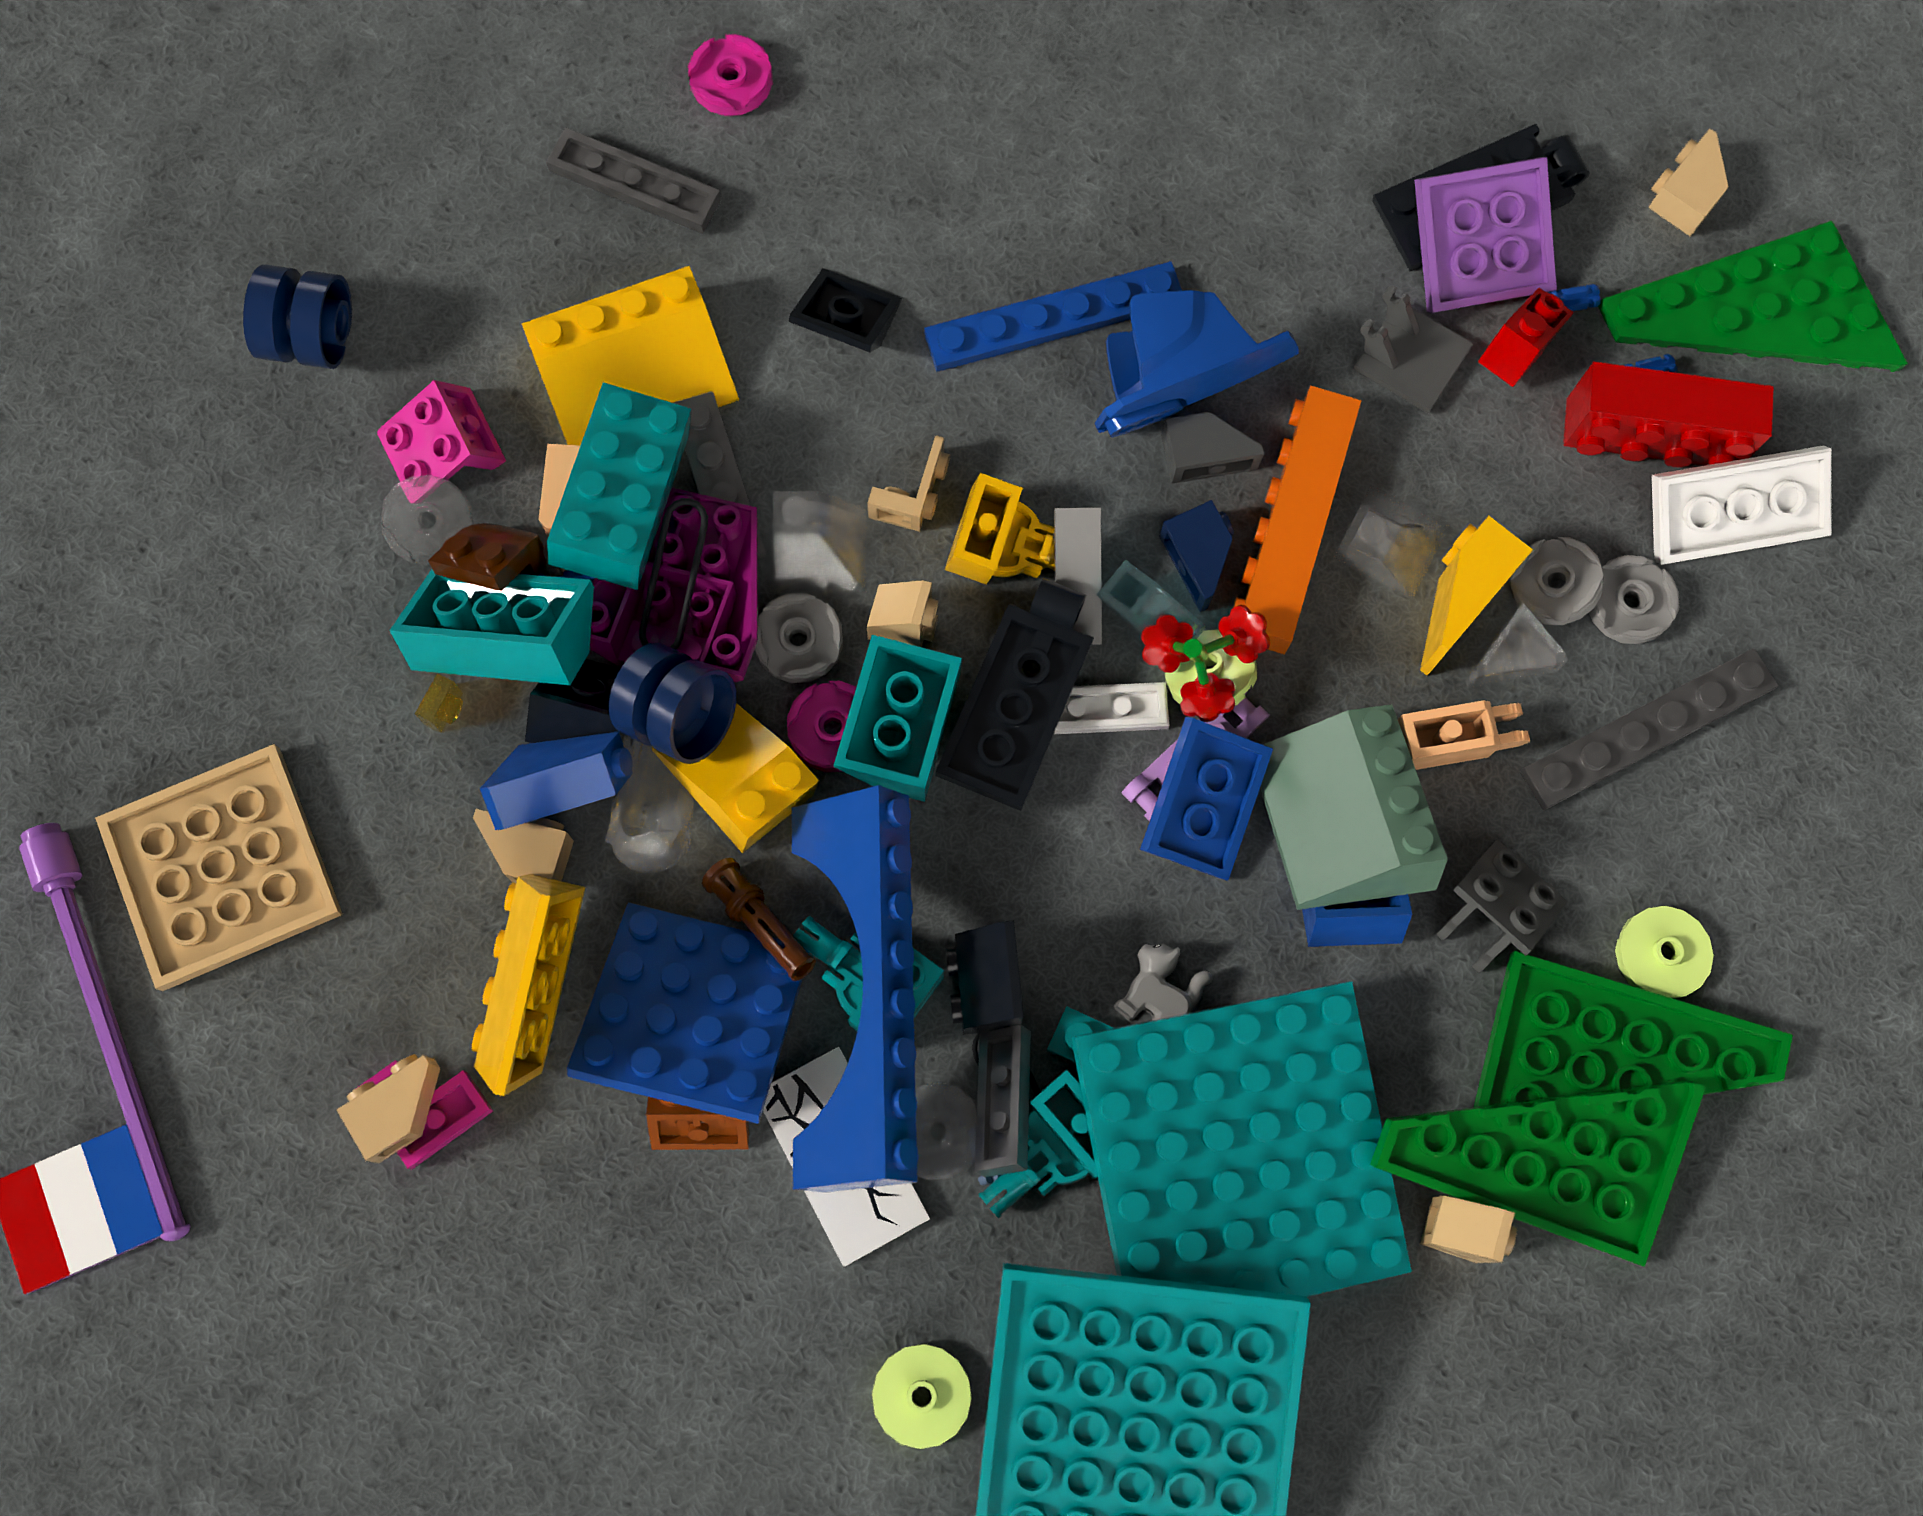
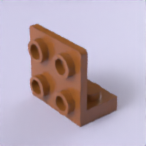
M648 1097L646 1118L651 1150L749 1149L748 1121Z

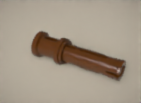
M724 858L715 863L702 879L701 884L708 893H715L726 906L725 912L730 919L737 922L742 921L763 947L786 970L793 981H799L807 976L815 967L816 960L807 953L787 927L766 906L763 890L758 885H751L739 872V863L734 858ZM731 886L735 888L734 892L730 890ZM767 927H770L785 944L784 949L767 932Z

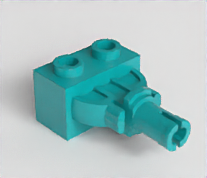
M808 916L802 923L803 929L817 938L818 941L800 928L797 929L794 937L803 948L824 962L831 971L843 978V980H840L828 970L822 976V980L836 989L840 1005L850 1016L848 1018L849 1026L857 1032L863 995L861 952L856 950L850 943L842 941L816 922L813 917ZM855 933L850 938V941L860 949L858 936ZM913 948L915 1018L944 979V970Z
M1068 1070L1062 1073L1029 1103V1107L1032 1110L1029 1112L1027 1170L1002 1174L983 1192L981 1191L978 1194L987 1205L1001 1191H1007L990 1208L998 1219L1047 1174H1050V1178L1038 1188L1043 1196L1048 1194L1056 1185L1075 1183L1088 1175L1092 1179L1098 1177L1081 1087Z

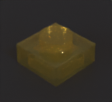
M436 674L415 715L425 726L441 733L446 723L452 724L458 718L463 706V700L461 699L463 693L454 681Z

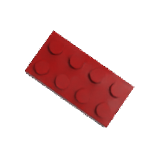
M1593 361L1567 397L1563 446L1577 448V452L1583 455H1598L1602 452L1620 454L1622 459L1627 461H1642L1646 458L1664 460L1666 465L1671 467H1686L1690 464L1706 466L1747 459L1772 436L1774 386Z

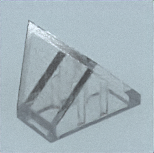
M1523 602L1498 630L1466 678L1467 687L1471 688L1555 674L1568 662L1566 652Z

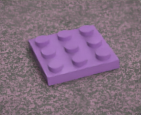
M1547 157L1415 179L1427 312L1434 313L1532 295L1539 287L1545 292L1557 290Z

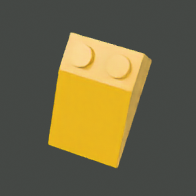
M1490 516L1483 521L1478 529L1470 523L1441 560L1447 565V568L1438 580L1420 669L1427 676L1533 550Z
M737 703L732 722L725 737L718 747L705 759L697 763L685 764L652 747V751L742 853L792 814L793 807L800 806L811 798L819 782L816 776L786 743Z

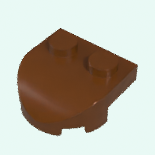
M492 523L473 524L461 529L454 536L447 539L442 548L428 560L435 575L500 592L519 573L538 576L546 564L543 554L544 546L537 533Z

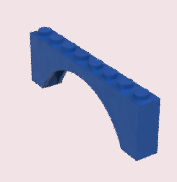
M880 785L792 808V853L805 858L817 866L838 889L854 922L859 940L863 971L860 1022L849 1062L838 1086L822 1111L806 1129L793 1139L794 1190L826 1193L918 1182L917 1163L919 1153L916 1135V1111L918 1104L915 1090L914 951L912 948L913 904L911 900L912 857L910 853L909 823L911 811L909 795Z

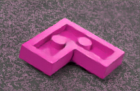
M395 1060L363 1084L373 1081L376 1085L392 1075L391 1067L399 1061ZM462 1070L434 1090L422 1136L397 1152L407 1169L413 1170L493 1112V1109L468 1072Z

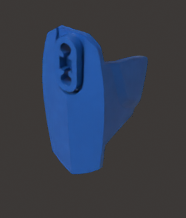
M1186 290L1135 294L1129 303L1132 331L1111 333L1106 339L1109 370L1116 401L1102 411L1095 421V426L1099 433L1108 431L1110 437H1117L1166 419L1187 405L1245 381L1299 354V348L1294 336L1289 331H1285L1257 344L1213 292Z

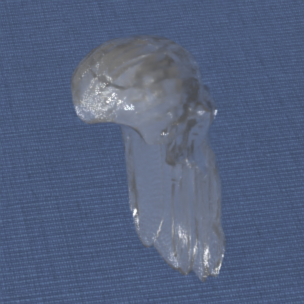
M625 735L623 745L631 754L633 774L613 798L611 820L605 842L611 843L613 853L626 868L648 874L663 872L678 864L686 852H691L690 822L694 798L652 751L653 746L642 744Z

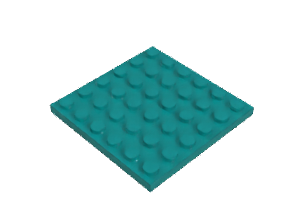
M1352 981L1071 1037L1116 1275L1308 1297L1412 1272L1392 1174L1370 1165L1382 1132V1124Z
M1003 1263L975 1516H1286L1311 1305L1310 1300L1307 1296Z

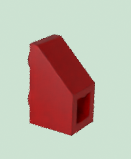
M1539 287L1502 326L1478 362L1511 387H1514L1536 362L1574 312L1567 308L1560 298L1545 292Z

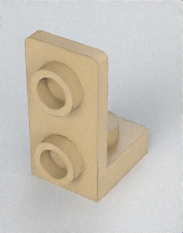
M936 435L917 497H910L906 491L896 487H885L884 489L872 487L868 500L869 518L919 532L924 519L932 520L938 500V494L932 493L936 478L940 480L945 479L950 461V454L944 453V437Z

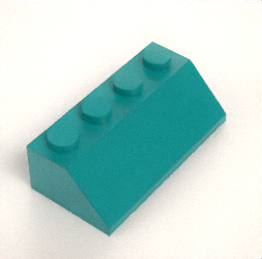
M431 569L389 631L411 670L571 685L590 653L594 586L590 579L518 574L500 592L435 575L433 569Z

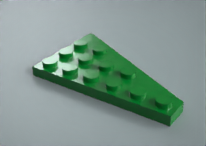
M1833 221L1603 298L1598 306L1614 341L1617 343L1635 345L1638 343H1648L1651 346L1663 348L1668 346L1695 348L1701 352L1729 355L1742 353L1749 357L1763 358L1764 356L1789 358L1793 359L1794 362L1822 365L1835 363L1850 368H1860L1863 366L1890 369V372L1902 370L1908 364Z
M1514 951L1509 955L1474 1107L1681 1081H1692L1706 1086L1703 1095L1784 1081L1793 1035L1537 957L1525 956L1523 953Z
M1681 1081L1386 1118L1370 1165L1462 1200L1515 1213L1513 1219L1645 1267L1706 1086L1692 1081Z

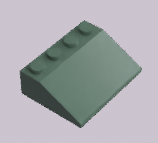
M1392 704L1347 710L1263 744L1272 748L1273 751L1260 789L1297 910L1437 890L1448 858Z

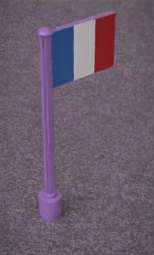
M58 823L41 824L24 831L20 836L22 844L19 846V850L33 891L45 892L47 897H51L127 1124L0 1178V1222L24 1295L82 1272L160 1237L165 1241L179 1240L188 1234L191 1227L190 1224H185L73 893V889L76 887L74 882L82 878V872L69 834L62 832L61 826Z

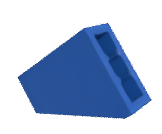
M619 732L522 744L515 748L480 787V791L495 830H503L615 796L633 774L632 757L628 749L624 748Z

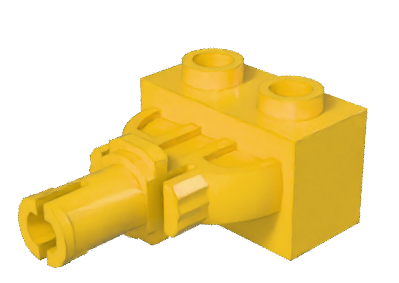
M980 473L970 490L944 570L986 585L992 576L1012 577L1023 573L1038 578L1042 569L1049 568L1055 570V539L1052 536L1054 527L1041 523L1028 506L1019 502L1022 487Z

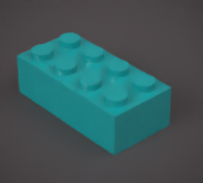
M604 382L602 383L547 539L548 565L634 590L639 589L689 437L691 408Z

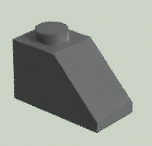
M1182 411L1165 419L1161 438L1172 484L1258 470L1264 455L1262 445L1210 412L1196 414L1194 411Z

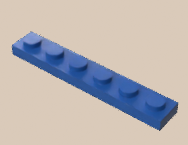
M1172 261L928 326L924 328V335L936 372L1130 320L1129 303L1135 294L1182 291Z

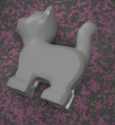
M1164 943L1157 945L1145 944L1137 954L1140 962V972L1132 981L1126 996L1118 1000L1113 1008L1129 1021L1134 1020L1142 1010L1147 1011L1152 1016V1020L1191 1013L1200 1002L1204 987L1212 982L1213 977L1208 971H1200L1193 976L1187 990L1183 991L1165 980L1175 970L1181 949L1179 947L1173 949Z

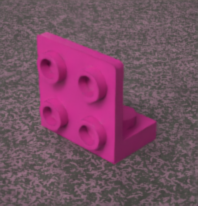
M433 380L377 431V435L410 503L413 504L423 502L464 466L493 470L506 461L469 387Z

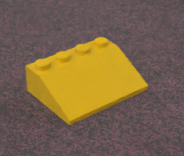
M690 266L522 323L567 445L581 446L603 382L671 403L711 391L714 393L718 407L739 400Z
M527 874L518 876L517 882H512L508 888L504 903L505 911H509L506 930L502 929L498 933L493 952L494 957L499 958L495 977L491 976L488 979L483 993V1004L488 1005L484 1024L480 1023L477 1026L472 1041V1051L477 1052L474 1067L496 1095L506 1096L542 1074L585 892L584 886Z

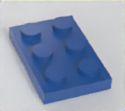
M1185 717L1140 850L1228 881L1273 749L1195 718Z

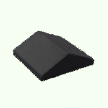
M822 268L791 312L789 322L870 353L882 345L902 298Z

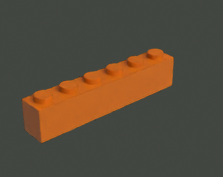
M1311 385L1304 401L1296 399L1288 424L1295 426L1292 440L1284 437L1276 462L1277 464L1284 465L1281 478L1272 477L1265 498V503L1272 505L1269 518L1260 517L1253 539L1254 543L1260 544L1257 559L1248 557L1241 583L1248 584L1249 586L1245 599L1237 597L1233 606L1245 605L1250 609L1251 613H1261L1267 621L1265 632L1270 638L1268 650L1284 655L1294 637L1362 401Z

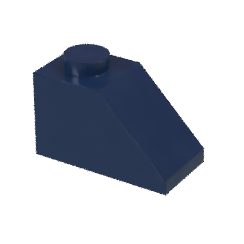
M1212 500L1164 521L1159 535L1199 612L1207 610L1211 603L1233 539V527L1228 516L1223 511L1218 512Z

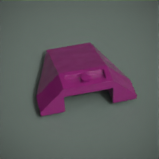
M672 488L639 589L634 590L597 578L592 581L594 590L590 650L622 667L625 661L642 647L639 638V628L663 517L667 508L674 501L681 498H691L700 502L705 508L708 515V527L684 638L677 651L690 656L694 660H700L728 673L734 682L743 681L758 641L757 507ZM690 505L677 507L670 518L646 628V638L649 644L661 643L670 647L677 637L701 527V515L695 507Z

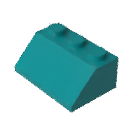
M872 635L834 767L873 787L880 785L909 795L911 799L925 802L961 676L962 658Z

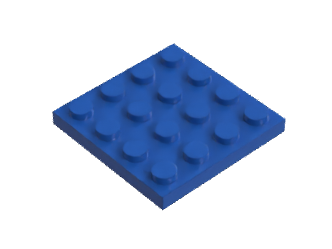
M628 903L569 1060L567 1075L570 1078L759 1124L803 979L793 981L786 970L763 947L752 932ZM773 938L782 949L785 948V944L780 939Z

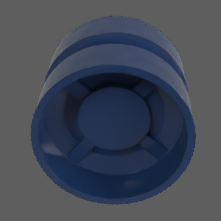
M266 264L258 266L249 280L243 308L244 336L251 355L257 359L289 363L296 357L301 365L335 369L341 364L346 346L340 345L346 342L352 324V301L346 279L338 274L307 271L301 276L299 271L294 268Z
M650 643L636 650L619 670L610 693L609 715L614 728L618 732L642 744L653 746L657 751L682 763L693 764L709 756L725 737L735 712L736 688L733 679L728 673L700 660H694L690 656L664 644Z

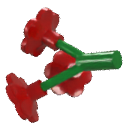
M1245 605L1233 607L1230 615L1221 618L1218 628L1223 636L1222 638L1204 645L1199 640L1192 639L1193 629L1189 623L1178 622L1172 615H1161L1155 625H1148L1143 629L1141 639L1145 647L1142 651V657L1147 664L1152 666L1158 665L1161 671L1171 673L1178 669L1181 662H1187L1191 659L1195 663L1198 677L1195 681L1185 683L1180 690L1183 699L1180 707L1184 715L1189 717L1197 716L1200 721L1211 722L1220 713H1228L1235 707V699L1233 697L1235 685L1233 681L1227 678L1219 679L1215 674L1207 673L1204 661H1206L1209 653L1223 648L1226 654L1230 656L1237 655L1241 662L1248 664L1254 662L1258 658L1259 653L1267 651L1270 647V638L1265 632L1267 628L1265 617L1259 612L1251 613L1250 609Z

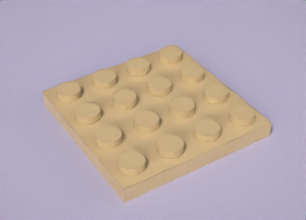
M275 744L95 817L152 981L157 990L165 991L343 915L282 752Z

